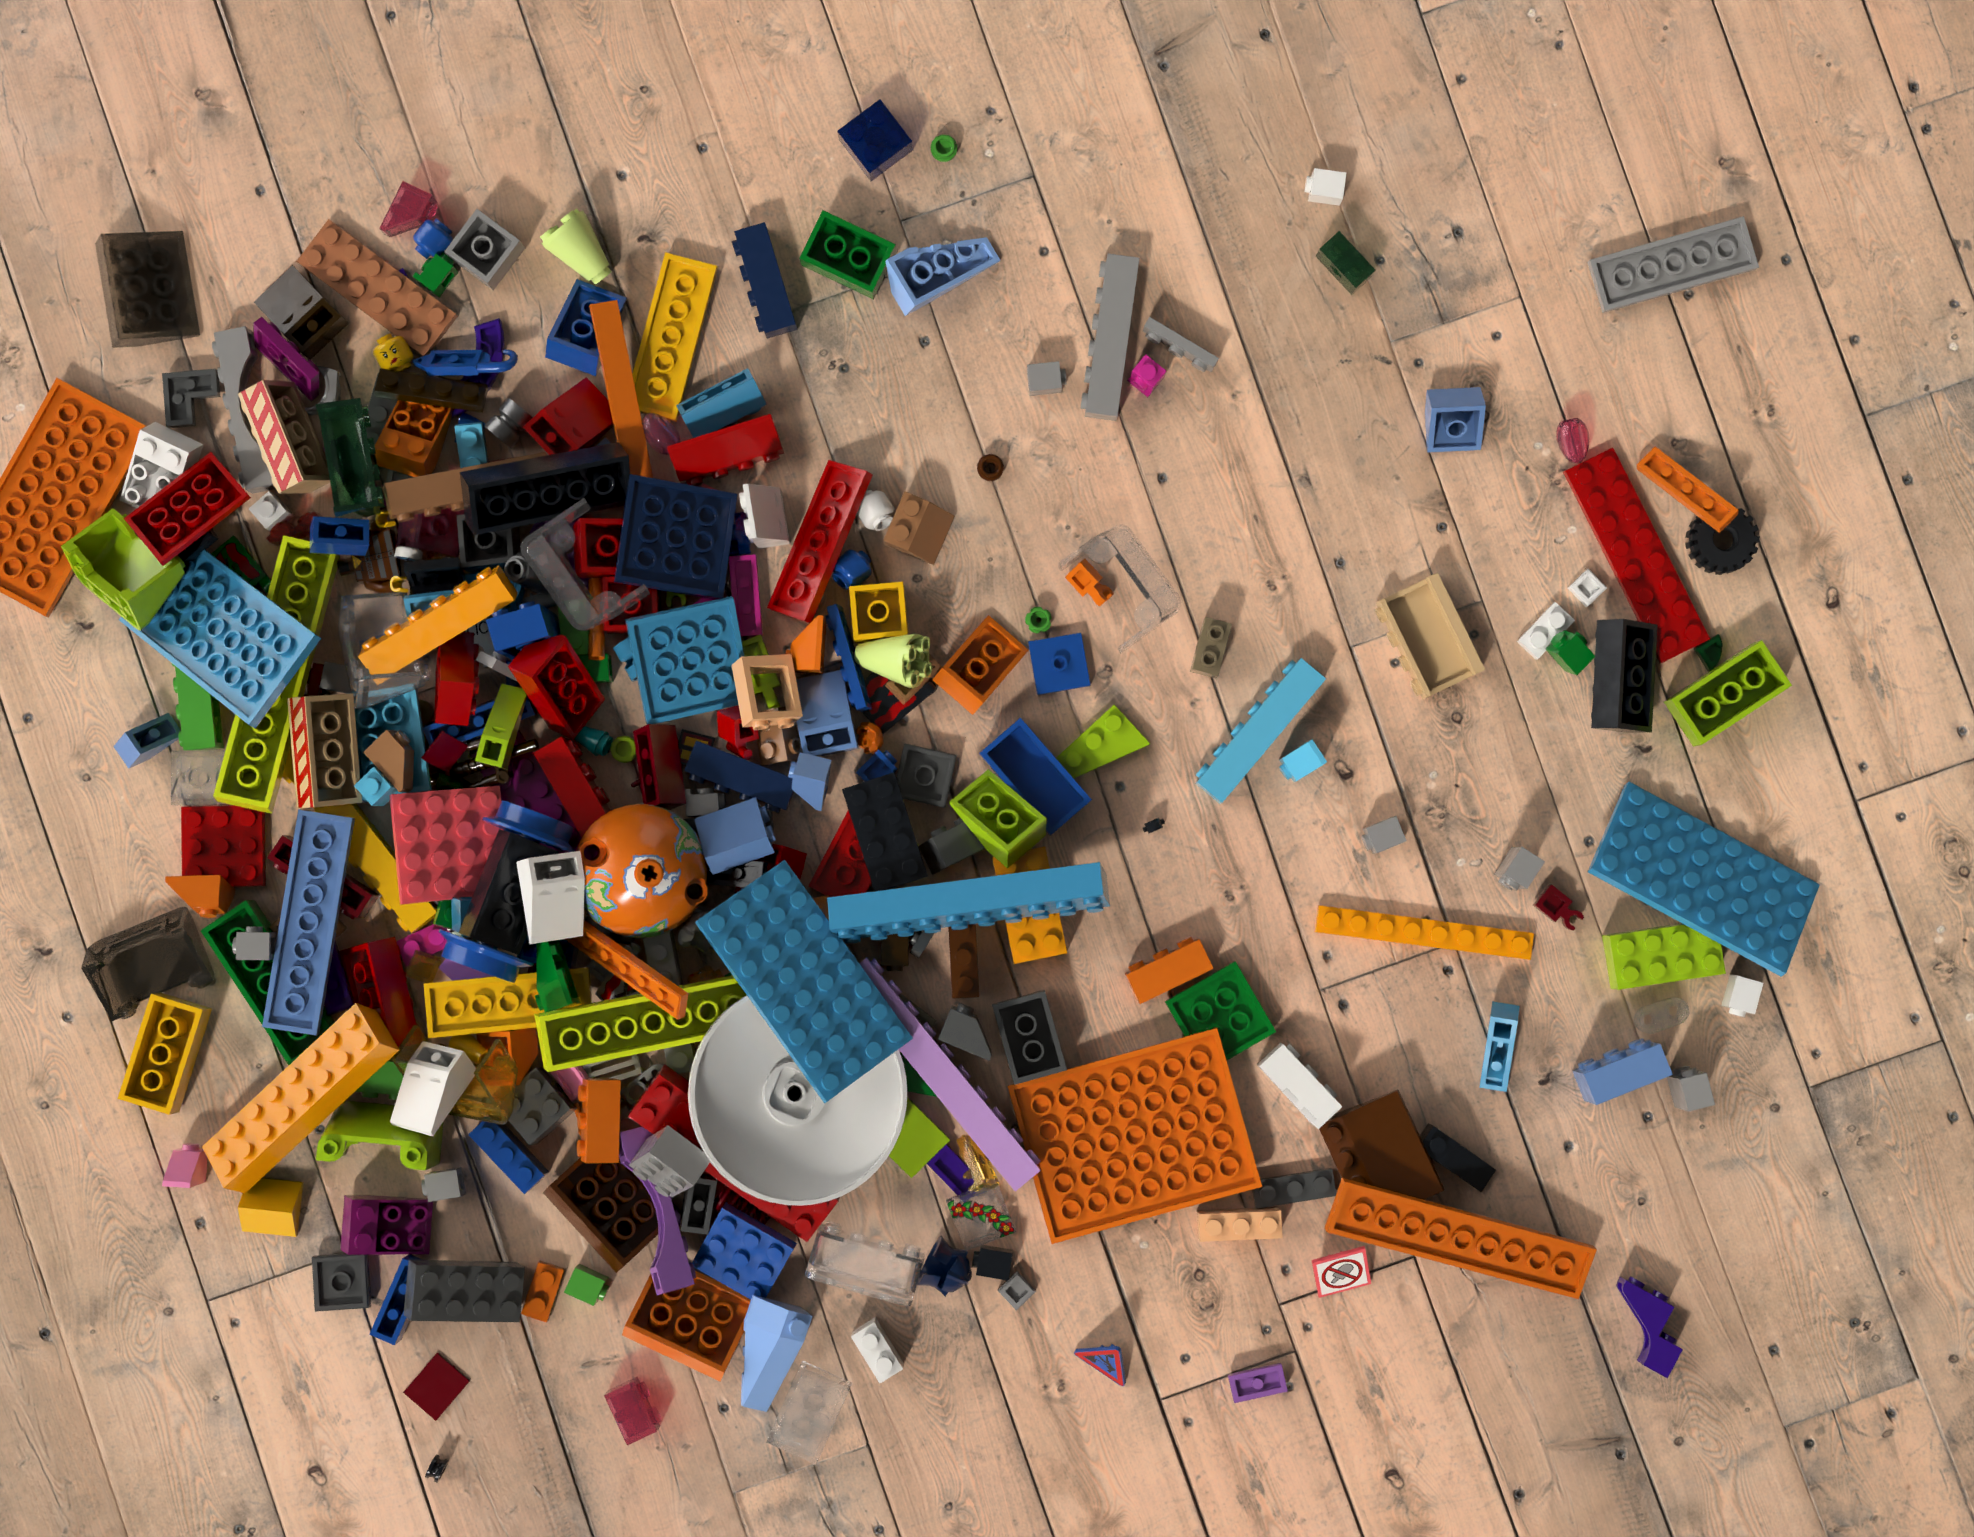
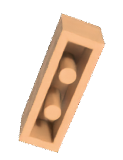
M1278 1207L1197 1210L1198 1239L1200 1242L1283 1238L1281 1210Z

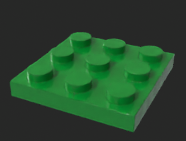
M1236 961L1164 1001L1184 1036L1217 1027L1226 1060L1231 1059L1276 1032Z

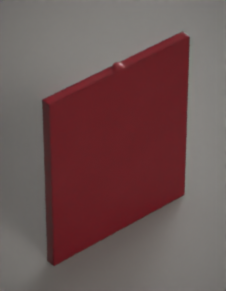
M436 1353L403 1393L436 1421L470 1380L439 1353Z

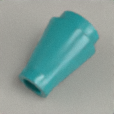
M584 726L574 740L595 756L601 755L604 757L611 748L613 737L609 736V733L606 731Z

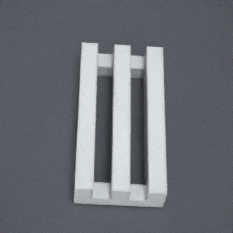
M637 1054L631 1055V1060L594 1072L591 1070L592 1066L611 1060L582 1065L590 1078L631 1065L635 1066V1070L610 1078L623 1080L643 1073Z

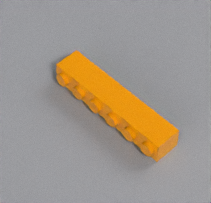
M498 566L493 570L488 567L476 575V580L469 584L467 581L462 582L453 589L454 593L450 596L445 597L441 595L430 603V608L425 611L418 609L407 617L408 621L399 625L397 622L389 626L384 631L385 635L377 639L373 636L361 645L363 648L358 658L376 683L515 601L518 592L501 567Z

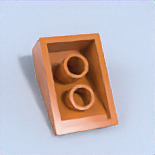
M988 615L932 680L973 715L1029 650Z

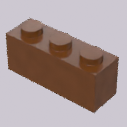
M969 924L968 928L962 930H953L951 927H948L952 999L979 997L976 924Z

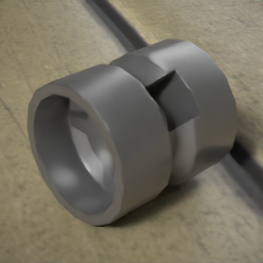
M507 398L499 408L501 415L491 417L484 427L512 449L519 441V431L526 432L523 426L533 417L513 400Z

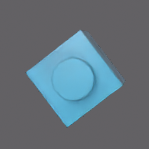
M373 767L354 785L371 806H384L390 801L389 795L398 793L397 789L377 767Z

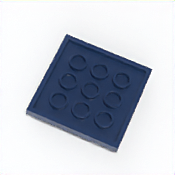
M630 474L614 582L715 600L723 599L737 494Z

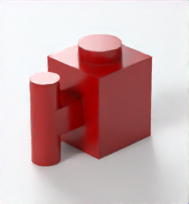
M739 705L718 710V736L728 741L726 749L745 760H749L753 753L750 749L746 748V742L759 739L758 730H753V727H742Z

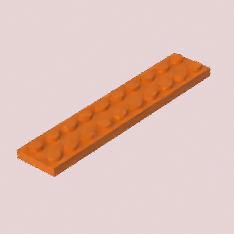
M1345 1178L1341 1179L1324 1228L1326 1232L1575 1299L1580 1297L1597 1251L1593 1245Z

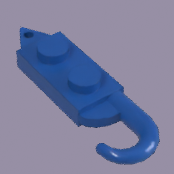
M505 349L503 354L510 356L507 361L491 362L490 355L487 352H483V350H431L430 354L413 359L412 361L415 367L426 371L427 376L479 375V373H501L508 371L516 365L518 355L512 350Z

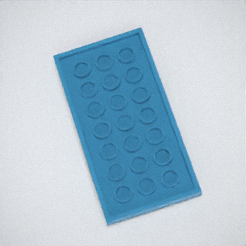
M203 550L196 559L190 561L189 565L183 569L185 572L184 576L149 625L139 631L123 617H120L119 621L244 722L256 729L321 638L207 550Z
M1627 782L1624 785L1588 870V873L1780 977L1787 973L1820 884L1631 782Z
M785 860L695 922L824 1103L828 1102L913 1039L844 941L838 937V934L830 931L828 919Z

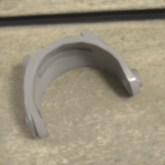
M317 366L325 378L326 388L324 396L318 404L313 407H305L308 415L322 414L339 406L341 401L340 372L331 368Z

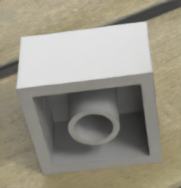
M476 209L444 252L455 263L494 291L525 247L519 239Z

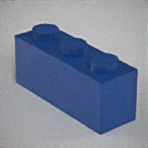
M495 1113L488 1115L468 1134L523 1194L529 1192L549 1173L545 1166Z
M412 1254L402 1258L369 1334L392 1345H396L402 1340L410 1322L403 1315L409 1260H423Z

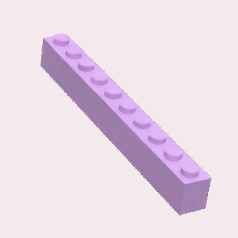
M865 958L859 964L913 1037L912 1040L899 1048L900 1052L1013 1190L1017 1191L1041 1171L1037 1165L1041 1162L1031 1149L1026 1151L1020 1143L1023 1139L1014 1128L1010 1131L1003 1123L1006 1118L997 1107L990 1108L986 1103L989 1097L979 1085L976 1088L972 1086L968 1081L971 1075L964 1066L960 1064L957 1067L950 1059L954 1056L945 1043L939 1045L933 1038L937 1034L927 1022L922 1025L917 1019L918 1010L910 1001L904 1003L899 997L902 991L893 980L889 982L885 980L881 975L885 970L874 958L870 961L868 958Z

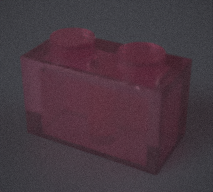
M635 1377L606 1392L604 1397L627 1445L658 1431L661 1416L655 1406L651 1407L648 1397H650V1393L644 1381L640 1383L638 1377Z

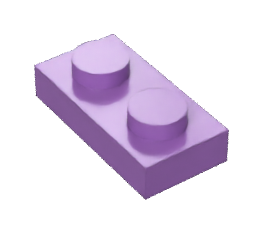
M1281 1363L1227 1374L1234 1403L1288 1392Z

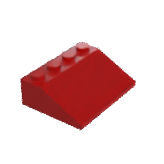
M210 452L124 519L161 565L164 566L251 497L213 453Z

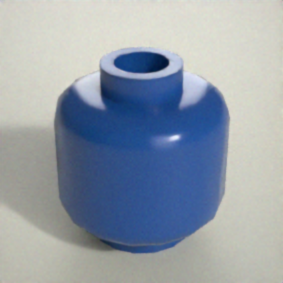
M437 218L434 221L427 219L413 235V240L417 244L415 250L426 259L430 256L434 257L435 254L439 256L442 253L445 254L444 251L453 241L451 236L453 231Z
M851 549L847 550L837 560L832 573L834 581L843 589H848L849 586L862 585L872 574L871 559L861 550L859 552Z

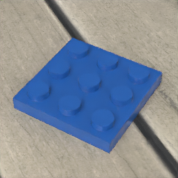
M725 1202L692 1264L696 1269L750 1300L752 1295L766 1298L797 1243Z

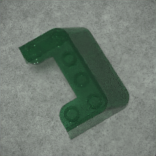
M360 398L316 404L325 448L335 517L362 519L379 514L380 508L385 507L382 488L381 486L376 487L375 481L380 480L378 464L372 465L371 454H376L374 439L368 438L366 428L371 427L368 406H362Z

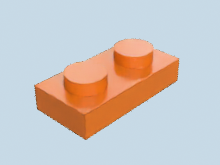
M543 1261L538 1262L521 1312L522 1315L546 1323L549 1321L565 1272L564 1268Z

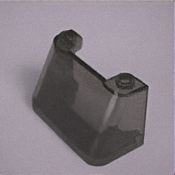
M187 907L177 908L96 941L88 947L81 966L82 971L111 1021L119 1018L127 1019L133 1016L140 1001L150 998L152 993H162L187 982L190 987L201 989L208 986L214 980L215 975L193 917Z

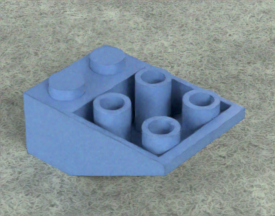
M841 670L796 679L803 714L797 720L803 753L822 757L859 749L846 685Z

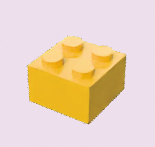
M903 581L849 586L853 639L855 643L909 634Z

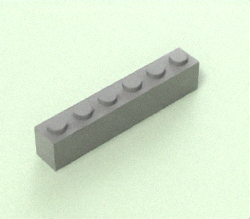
M1108 253L1106 261H1101L1099 277L1104 278L1103 288L1097 287L1095 303L1100 304L1099 314L1093 315L1091 330L1097 331L1095 340H1090L1088 356H1092L1093 360L1092 367L1086 366L1084 382L1089 383L1088 393H1082L1080 409H1086L1085 417L1116 421L1118 417L1140 259L1138 257Z

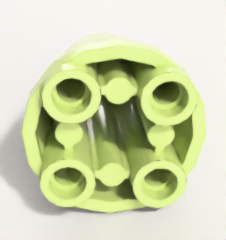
M575 209L560 220L563 223L560 228L556 225L540 236L543 240L541 244L586 280H592L596 285L612 271L608 267V260L583 210L579 212L578 209Z
M914 633L859 643L855 649V662L861 665V667L908 688L918 687L924 678H929L932 673V664L929 662L930 639L927 636Z

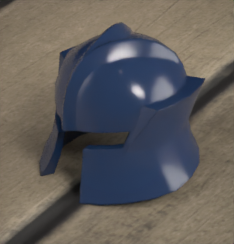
M940 1236L923 1265L917 1285L934 1287L945 1297L947 1293L954 1292L962 1286L968 1285L972 1277L969 1259L967 1258L968 1251L951 1247Z

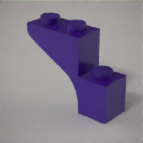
M1631 1276L1628 1280L1619 1277L1616 1284L1617 1289L1641 1325L1644 1334L1643 1347L1637 1361L1668 1378L1683 1351L1682 1348L1675 1345L1677 1339L1665 1332H1662L1660 1335L1674 1306L1667 1303L1669 1297L1654 1289L1652 1294L1643 1289L1645 1284Z

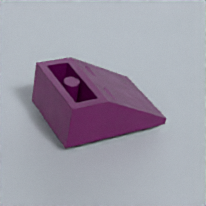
M344 1195L340 1250L348 1255L429 1254L433 1201L428 1202V1199Z

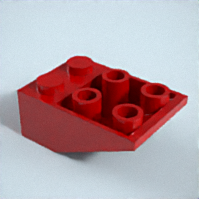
M585 377L541 409L523 428L549 455L589 448L614 425L609 400Z

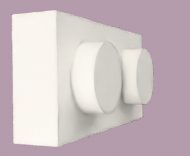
M1554 602L1516 642L1537 660L1551 644L1552 638L1566 630L1575 620Z

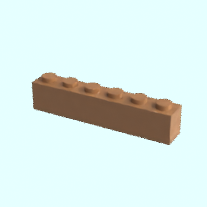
M546 452L384 483L382 489L390 520L397 518L398 522H405L414 519V515L424 513L425 517L441 514V509L451 508L452 511L464 510L460 472L547 456Z

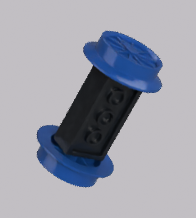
M501 801L496 816L483 817L482 820L506 831L499 829L459 931L460 934L476 939L477 942L441 929L438 932L447 940L441 957L515 983L521 967H531L534 965V963L498 950V948L519 955L528 933L516 862L531 857L558 854L559 851L557 850L566 853L574 852L575 850L569 844L574 827L522 806Z

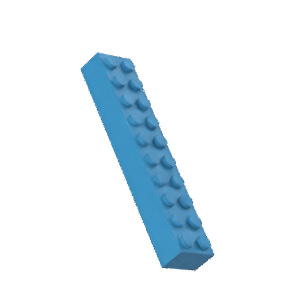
M1100 862L827 898L830 931L838 934V937L847 944L858 943L861 941L860 938L871 937V940H883L887 938V935L891 934L907 937L914 935V931L922 930L925 933H937L941 931V928L951 927L953 930H962L968 928L969 924L976 923L979 926H992L995 924V921L1005 920L1006 923H1017L1022 921L1023 917L1032 916L1033 919L1040 920L1049 918V914L1060 913V916L1075 915L1078 910L1087 909V912L1095 913L1103 911V907L1110 906L1107 874Z

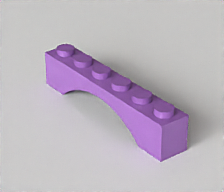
M644 1127L620 1132L619 1159L621 1164L633 1172L634 1169L629 1166V1163L646 1139L654 1134ZM638 1178L651 1196L658 1220V1244L650 1267L657 1296L695 1284L693 1280L696 1278L693 1264L688 1262L686 1255L688 1243L685 1236H681L679 1225H681V1218L678 1210H674L671 1200L673 1197L661 1195L656 1191V1185L648 1179L644 1181Z

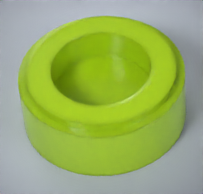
M619 736L614 739L611 744L613 758L622 763L633 761L637 757L634 739L629 736Z

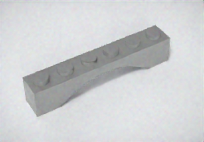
M246 326L215 332V341L212 342V348L215 356L219 357L220 367L217 368L220 382L224 383L226 393L223 394V402L225 408L230 411L231 419L228 420V427L231 435L235 436L236 446H233V452L236 461H240L242 471L238 473L242 488H245V490L252 494L276 489L272 484L271 474L267 464L262 459V452L257 440L252 435L251 425L247 415L241 408V401L238 393L247 389L251 370L258 358L253 332Z

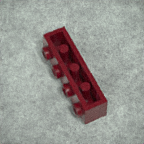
M282 835L267 857L274 862L273 867L284 874H288L294 839L289 835ZM346 873L340 906L342 909L340 911L353 920L355 917L365 918L380 895Z

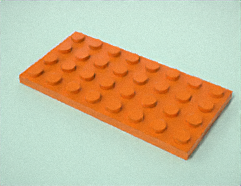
M59 378L55 379L0 478V592L45 617L51 615L74 573L61 546L109 511L126 480L139 431L146 427V425Z

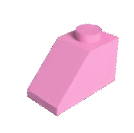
M183 1144L182 1148L173 1150L162 1186L191 1188L206 1182L208 1157L203 1149H199V1144Z

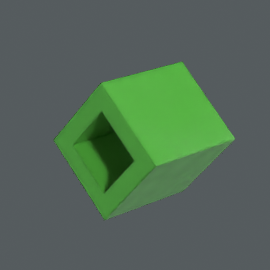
M578 1264L570 1277L564 1293L594 1306L598 1300L603 1301L610 1287L606 1285L609 1277Z

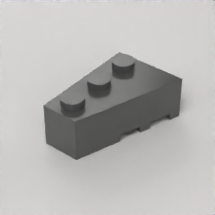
M961 818L955 820L956 826L949 830L943 826L931 832L932 838L918 846L932 875L986 849Z

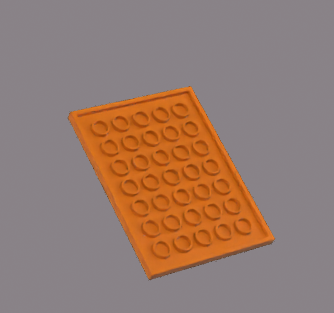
M1217 1027L1068 1068L1066 1071L1016 1085H1008L1025 1150L1031 1149L1041 1161L1037 1164L1041 1171L1033 1176L1051 1244L1262 1187Z

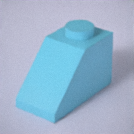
M1312 739L1279 759L1282 764L1279 766V769L1287 780L1291 778L1293 782H1296L1327 763Z

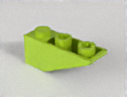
M501 684L483 730L475 761L508 770L527 695L522 688Z

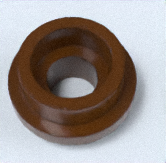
M988 454L978 461L977 471L982 479L995 481L1002 476L1004 464L998 456ZM986 465H995V471L992 473L985 470Z

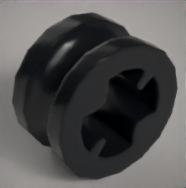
M437 1454L425 1475L427 1479L433 1477L436 1483L441 1479L449 1462L447 1459L440 1460V1456Z

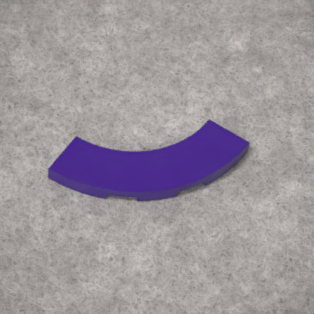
M495 319L474 326L476 350L487 352L490 355L491 362H503L505 340L501 319ZM499 373L464 375L461 381L487 384L489 391ZM454 408L452 412V418L457 417L468 410Z

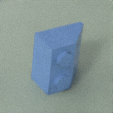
M1481 387L1427 390L1425 403L1427 452L1481 450L1486 409Z

